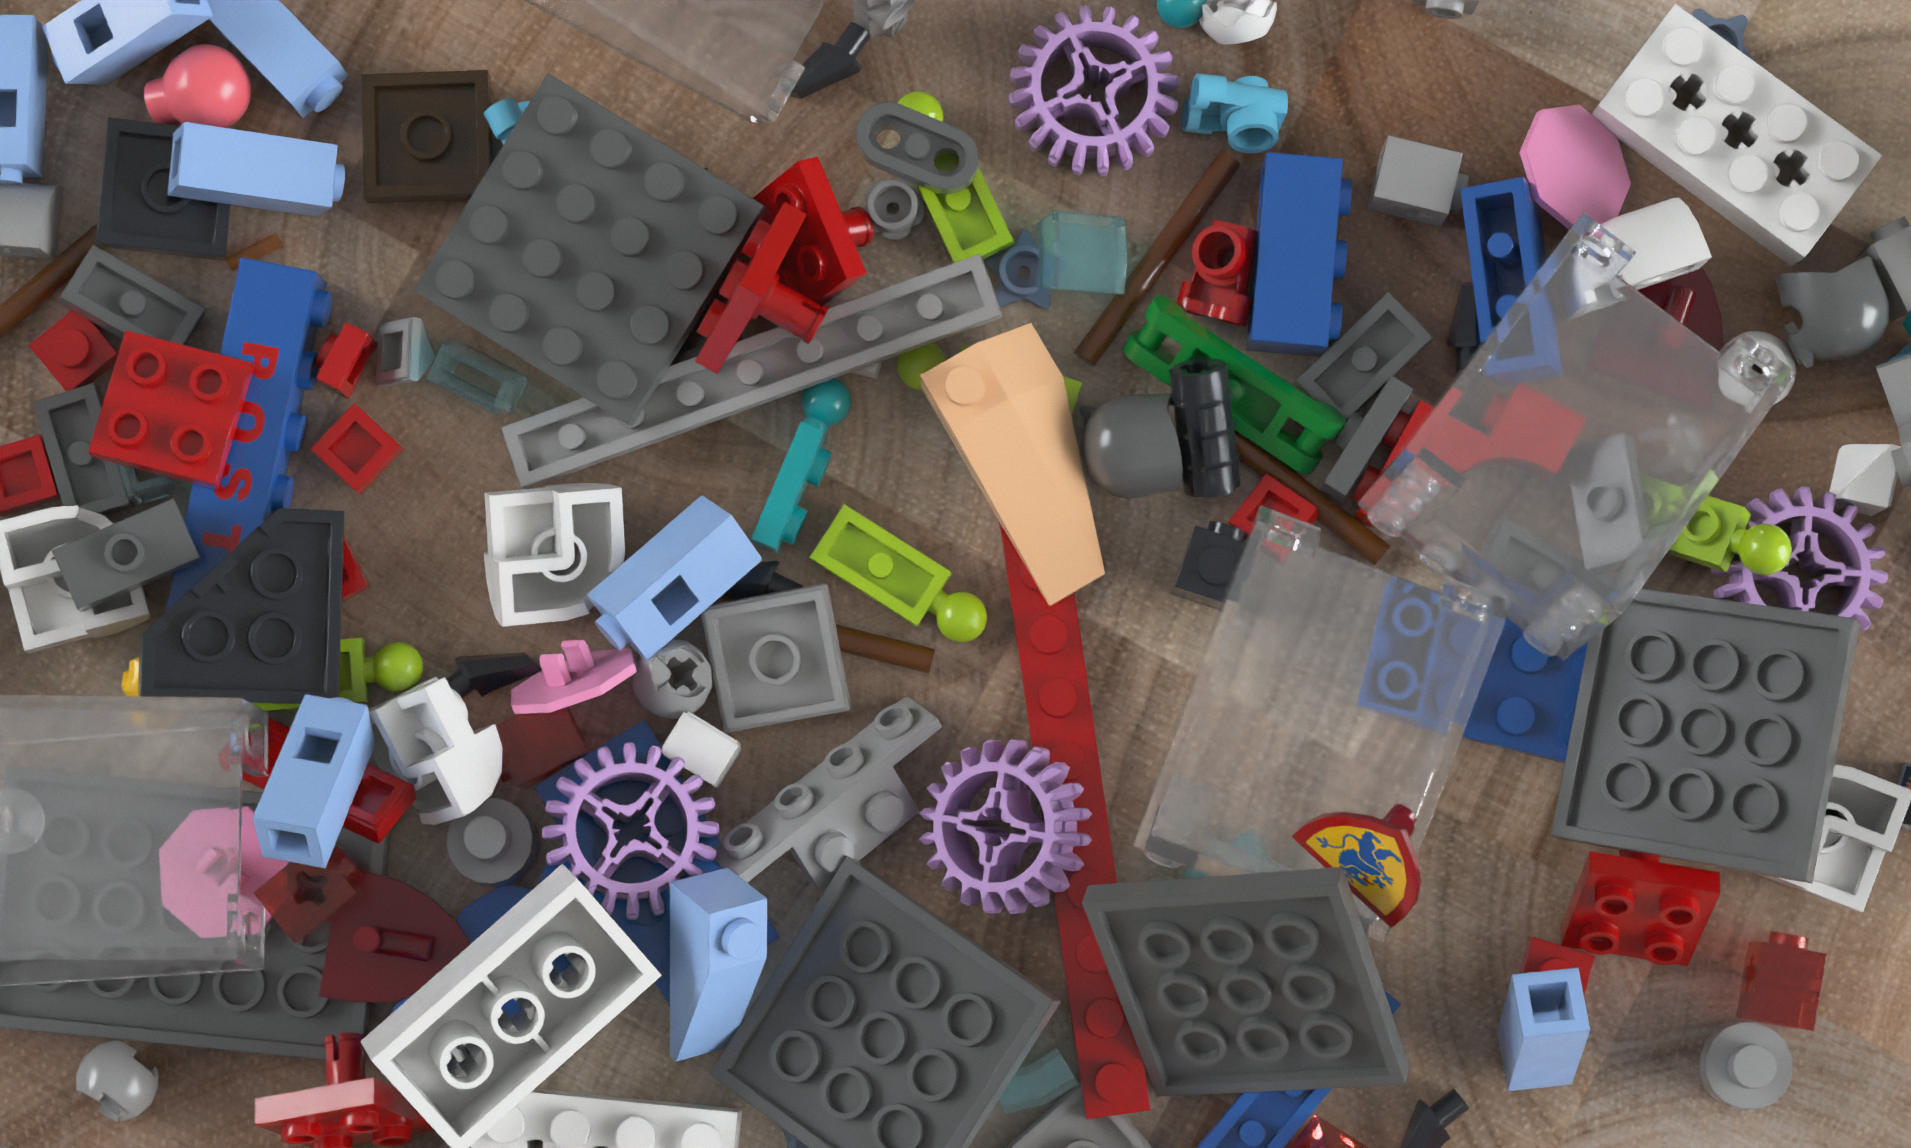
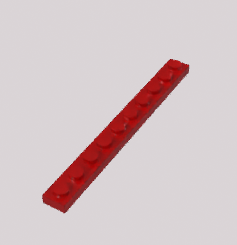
M999 522L1032 749L1034 747H1044L1050 751L1049 765L1054 762H1064L1070 767L1068 775L1062 784L1079 783L1085 788L1081 795L1072 802L1074 808H1088L1092 813L1089 819L1077 821V833H1086L1092 841L1087 846H1074L1072 851L1080 857L1084 866L1079 871L1062 869L1070 887L1064 892L1053 891L1085 1118L1087 1120L1150 1111L1144 1062L1082 905L1088 885L1117 883L1075 593L1049 607ZM1040 805L1042 820H1044L1043 810Z

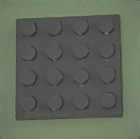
M547 73L413 291L627 425L633 426L767 208Z
M1600 583L1551 836L1562 840L1812 884L1861 623L1851 617Z
M847 856L715 1064L710 1075L809 1148H969L1061 1001L861 861Z
M1343 867L1088 885L1082 905L1157 1097L1406 1084L1410 1066Z

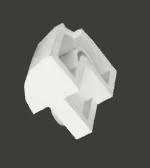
M1679 197L1671 198L1614 217L1591 230L1579 243L1564 265L1559 286L1562 306L1567 321L1627 301L1637 290L1698 270L1712 258L1700 226L1689 207Z
M599 483L543 484L542 488L484 493L488 552L484 553L485 573L490 602L499 624L504 627L567 621L590 614L589 610L595 605L587 594L624 563L625 538L622 488Z
M75 505L50 507L0 521V571L4 586L9 590L24 651L28 654L89 637L96 640L135 627L149 619L150 612L143 586L86 611H78L51 551L114 524L104 515Z
M434 677L368 709L375 740V747L369 762L372 766L414 785L417 799L412 805L421 811L419 816L422 824L437 825L466 816L492 795L502 772L503 747L496 724L473 731L467 720L468 711L463 699L455 690L450 688L445 677L441 679Z
M1834 764L1813 883L1766 875L1761 876L1787 887L1805 891L1856 912H1863L1885 852H1892L1911 801V790L1856 768Z

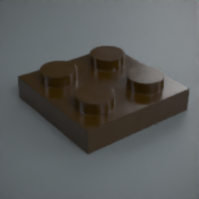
M488 70L361 74L363 185L366 202L394 203L470 200L493 163L492 129L484 116V112L491 106V76Z

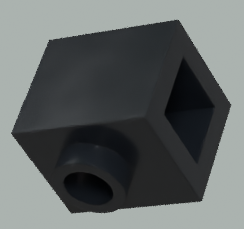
M1210 521L1207 529L1195 526L1190 535L1171 594L1231 614L1237 607L1257 546L1243 542L1246 532L1224 523Z

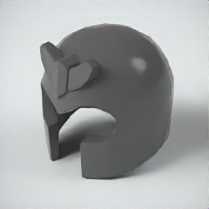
M1871 256L1862 258L1835 273L1800 272L1775 276L1782 308L1794 309L1800 314L1803 321L1801 329L1796 327L1794 321L1784 326L1789 337L1787 341L1798 365H1804L1805 368L1813 366V361L1816 360L1834 362L1856 357L1872 348L1883 336L1889 323L1890 306Z
M1172 393L1125 395L1117 397L1101 405L1099 408L1093 406H1081L1079 408L1081 416L1085 419V430L1081 446L1088 473L1098 487L1112 496L1126 499L1178 490L1182 483L1183 467L1176 430L1168 413V407L1172 406L1170 403Z

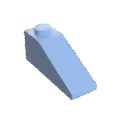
M729 868L670 882V1057L676 1062L727 1047L741 1025L767 958V898Z

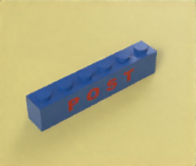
M240 257L220 354L251 362L254 371L218 490L192 484L185 523L202 561L174 572L166 610L275 510L279 508L289 509L294 479L291 476H287L291 452H299L302 448L307 426L306 415L300 414L305 389L312 390L314 388L319 367L315 365L318 353L312 352L317 328H326L332 308V292L325 290L327 283L316 271Z

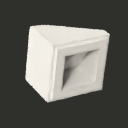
M1847 444L1841 446L1838 451L1829 491L1836 496L1835 507L1843 509L1845 506L1853 504L1858 509L1857 513L1873 516L1891 507L1898 476L1891 451L1899 449L1901 446L1893 444Z
M688 711L687 714L685 712L682 713L663 744L661 752L671 760L677 756L681 757L685 761L683 766L685 769L695 775L699 774L703 780L718 788L742 748L737 740Z

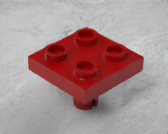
M818 156L797 161L752 198L767 208L761 219L772 224L784 201L807 214L776 272L780 274L778 281L823 306L867 274L856 247L867 246L866 244L871 243L874 235L871 217L864 208L859 206L841 212Z
M784 201L772 224L761 218L759 219L741 251L743 254L751 257V260L747 263L737 257L719 289L718 294L727 298L728 301L725 304L715 298L696 331L707 338L695 360L696 363L718 374L750 318L756 320L758 315L801 338L804 343L809 344L829 308L819 305L778 281L780 274L776 273L807 215L806 213Z
M125 330L88 450L89 454L96 459L218 490L254 371L252 363Z
M1619 850L1620 856L1590 851L1561 923L1560 945L1583 949L1588 953L1596 955L1615 954L1646 959L1658 965L1677 964L1688 966L1720 895V872L1661 863L1658 856Z
M338 1033L339 1042H336L335 1035L324 1037L326 1086L255 1099V1125L281 1135V1141L288 1144H303L311 1148H353V1145L372 1142L373 1145L379 1147H398L410 1144L412 1142V1135L435 1131L396 1087L375 1077L366 1078L365 1049L361 1043V1040L366 1036L359 1033Z

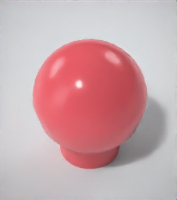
M195 45L174 57L165 70L163 77L146 83L144 99L147 110L155 123L178 126L184 122L229 128L244 115L248 108L252 90L251 81L244 64L229 50L216 45Z

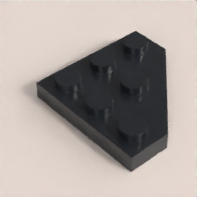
M279 508L264 520L140 634L138 700L301 704L305 694L324 698L339 697L344 511Z

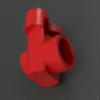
M1213 220L1212 225L1202 230L1193 243L1192 257L1196 267L1190 282L1182 281L1176 303L1186 313L1246 327L1253 299L1247 297L1246 294L1258 231L1224 221ZM1235 249L1231 262L1224 267L1223 258L1229 250Z

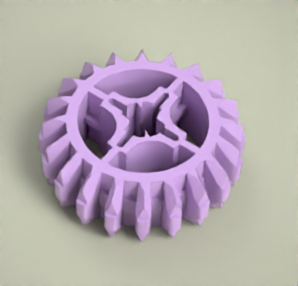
M1086 5L1079 8V24L1076 25L1071 24L1069 17L1064 12L1057 13L1054 20L1058 33L1056 35L1047 27L1038 25L1034 29L1033 36L1040 48L1022 44L1018 50V57L1029 67H1013L1010 72V81L1023 88L1009 94V105L1016 109H1028L1015 119L1016 129L1018 131H1028L1038 127V130L1029 139L1028 147L1033 152H1036L1048 143L1052 144L1053 147L1048 157V164L1053 167H1057L1061 163L1065 154L1073 156L1072 174L1081 175L1084 170L1085 159L1095 160L1097 175L1106 176L1109 169L1108 157L1115 156L1118 165L1123 170H1128L1133 165L1130 147H1133L1140 155L1149 157L1153 153L1154 145L1147 134L1165 138L1170 126L1160 116L1174 115L1178 106V102L1175 99L1164 95L1178 88V76L1171 73H1160L1172 63L1173 57L1170 51L1150 54L1158 43L1159 35L1152 30L1146 32L1139 39L1134 35L1139 25V18L1135 15L1128 17L1122 28L1114 25L1116 10L1111 6L1105 8L1102 22H1092V11ZM1089 47H1101L1117 52L1131 64L1127 65L1125 60L1111 65L1103 64L1094 58ZM1066 54L1070 63L1069 71L1072 80L1069 84L1057 90L1055 98L1044 102L1041 92L1044 76L1052 64ZM1084 74L1087 81H1097L1096 88L1100 83L1106 86L1103 108L1100 101H1090L1091 94L1087 99L1081 97ZM1142 81L1145 89L1143 109L1133 122L1122 129L1118 122L1119 112L1115 102L1124 94L1129 93L1131 85ZM1060 117L1062 121H1066L1076 117L1085 118L1094 125L1098 134H1103V136H1085L1074 133L1063 127L1055 119Z
M1802 486L1796 489L1792 497V503L1788 494L1782 488L1776 489L1769 494V507L1759 498H1755L1746 504L1751 516L1745 530L1758 524L1778 525L1791 523L1789 539L1792 552L1790 560L1784 568L1799 562L1801 570L1810 571V575L1822 576L1800 584L1798 577L1788 575V572L1779 571L1772 575H1759L1748 570L1743 565L1740 556L1734 554L1727 573L1711 568L1712 574L1729 576V584L1713 591L1715 599L1723 600L1732 596L1735 602L1766 606L1754 583L1770 586L1776 591L1780 597L1781 608L1808 612V610L1815 608V599L1820 588H1830L1835 585L1845 586L1838 606L1830 615L1855 618L1861 623L1859 632H1862L1871 626V621L1861 608L1876 610L1881 608L1884 602L1878 594L1868 589L1869 586L1881 585L1888 581V574L1886 572L1871 570L1870 562L1885 556V549L1876 546L1867 550L1862 539L1871 536L1875 532V526L1867 523L1856 529L1852 527L1850 523L1856 517L1858 511L1856 506L1849 504L1837 514L1833 513L1836 503L1834 493H1823L1816 501L1815 506H1813V497L1809 487ZM1812 528L1820 531L1831 540L1839 551L1843 563L1831 561L1822 554L1818 546V533L1812 532Z
M987 740L983 743L982 752L976 747L963 749L960 751L962 765L957 762H947L944 766H941L948 784L932 783L926 788L931 796L938 801L936 807L923 808L919 812L925 820L933 821V832H926L919 840L924 845H936L938 851L930 858L926 865L933 870L947 868L948 870L942 880L941 887H944L947 891L957 890L962 887L960 902L967 906H973L982 901L983 911L986 913H1001L1004 907H1006L1010 914L1024 913L1028 907V902L1034 907L1047 905L1050 902L1049 889L1054 892H1064L1070 887L1062 869L1079 871L1084 866L1080 857L1072 851L1074 846H1087L1092 841L1086 833H1077V821L1089 819L1092 813L1088 808H1074L1072 801L1078 798L1085 788L1079 783L1063 785L1062 783L1067 777L1070 767L1064 762H1054L1049 765L1050 751L1044 747H1034L1031 751H1028L1027 743L1024 740H1010L1006 747L1001 740ZM998 776L996 788H990L987 801L983 807L977 811L969 810L975 795L981 787L992 778ZM1026 784L1038 798L1043 810L1044 820L1039 819L1034 814L1031 807V790L1026 789ZM1002 817L1004 822L1011 823V827L1025 829L1026 833H1010L1009 835L1008 832L1000 830V826L986 824L985 820H1001ZM967 833L971 834L978 843L980 850L979 861L970 847ZM1034 842L1043 843L1032 865L1025 872L1013 878L1014 865H1021L1023 852L1028 845Z
M632 742L624 744L622 753L623 763L614 764L612 753L608 747L599 748L597 754L602 769L595 772L586 760L580 758L575 762L574 768L583 782L578 786L572 780L565 777H560L557 781V789L563 795L570 798L569 803L566 804L557 800L547 801L546 813L563 819V825L543 827L542 838L548 841H563L564 846L547 853V863L552 866L569 861L571 868L568 870L577 879L580 878L586 884L584 887L592 896L596 891L605 895L601 906L610 916L614 911L615 900L621 899L627 900L625 911L627 919L636 920L639 915L638 900L645 898L648 899L652 913L655 916L661 915L665 909L660 893L667 890L670 894V882L677 881L682 876L689 878L704 874L701 869L691 863L693 858L704 862H712L715 859L717 853L715 849L698 843L699 837H713L719 833L718 823L712 821L699 822L698 819L699 815L714 809L715 801L713 797H704L693 802L690 795L701 787L703 778L696 774L681 784L676 779L685 763L681 757H675L666 771L656 767L661 756V748L658 746H651L647 754L646 764L635 762L636 747ZM636 780L651 784L649 789L635 803L630 805H618L607 798L603 800L594 794L602 787L618 781ZM667 796L676 804L683 819L685 841L682 853L668 845L669 841L657 831L654 824V817ZM650 805L651 807L646 812L643 820L646 824L643 825L641 833H649L648 842L642 843L639 840L633 839L627 846L623 845L616 857L612 858L611 855L616 850L618 844L615 838L619 837L620 833L619 829H612L614 820L617 821L619 819L624 823H629L635 816L639 817L644 808ZM581 809L594 818L593 821L605 831L608 838V844L593 868L581 853L576 838V821ZM632 857H644L655 864L658 862L669 869L657 878L642 883H622L610 879L625 860Z

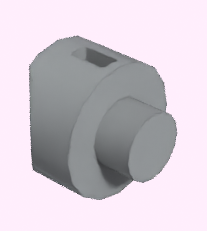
M488 797L471 813L453 819L448 828L446 846L450 861L460 874L482 887L497 888L515 882L529 871L538 858L541 842L536 825L524 811L504 799Z
M1729 1021L1716 1027L1705 1040L1700 1054L1699 1073L1704 1089L1715 1101L1732 1108L1758 1110L1775 1103L1786 1092L1792 1078V1056L1786 1042L1773 1029L1755 1022Z

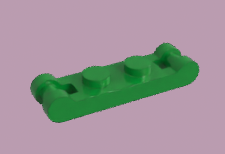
M1155 296L1145 311L1144 316L1147 321L1141 331H1133L1123 346L1122 350L1127 358L1169 387H1171L1169 370L1178 363L1193 359H1220L1225 361L1227 364L1229 388L1233 393L1231 397L1233 420L1237 424L1234 430L1296 471L1304 474L1313 473L1323 458L1321 448L1327 440L1336 439L1345 426L1346 420L1344 416L1333 406L1313 400L1188 317L1184 309L1173 300L1164 296ZM1167 336L1182 345L1176 357L1165 351L1162 345ZM1289 417L1305 427L1300 436L1292 435L1282 428Z

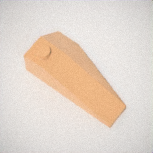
M1032 323L977 342L921 374L922 391L1049 607L1104 576L1102 556L1064 378Z

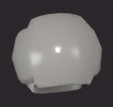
M670 640L649 660L639 655L636 661L637 672L632 675V691L640 705L654 716L660 718L678 719L683 712L687 714L688 711L693 714L705 703L712 688V671L709 662L700 649L684 640ZM670 670L676 676L672 684L673 687H671V685L668 682V679L671 676Z
M119 1040L100 1043L83 1056L76 1073L77 1094L80 1096L83 1092L100 1102L101 1106L97 1111L116 1122L134 1119L149 1108L157 1092L159 1071L156 1066L153 1070L143 1066L133 1057L137 1050Z

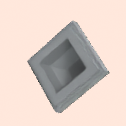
M410 317L380 324L376 368L377 386L389 387L418 381L435 360V355L422 319Z

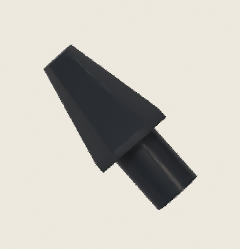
M850 22L835 45L823 42L779 88L783 93L791 97L802 99L860 72L862 67L856 60V57L871 35L858 24Z
M1473 282L1461 284L1447 340V346L1456 347V378L1482 377L1481 341Z
M775 560L758 563L722 596L742 599L801 588L804 585L776 573L779 562Z
M525 652L459 656L455 661L460 669L446 680L450 688L455 690L462 699L475 689L484 697L489 692L540 672L542 669Z
M1451 1089L1430 1107L1421 1099L1417 1101L1400 1148H1441L1450 1139L1445 1128L1469 1110L1468 1105L1455 1089Z

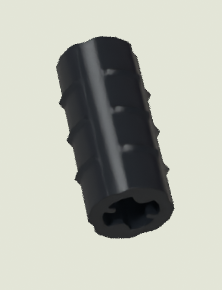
M1193 359L1178 363L1169 370L1172 391L1170 403L1174 408L1175 430L1181 450L1184 492L1191 497L1206 498L1233 493L1241 485L1238 466L1240 453L1236 448L1234 428L1237 424L1233 420L1231 406L1233 393L1229 388L1227 364L1220 359Z

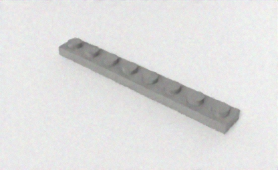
M978 254L829 308L809 344L804 343L801 338L785 329L777 327L736 342L718 374L696 363L697 357L669 366L633 426L627 425L586 398H581L501 427L521 488L529 489L1003 318L983 258Z

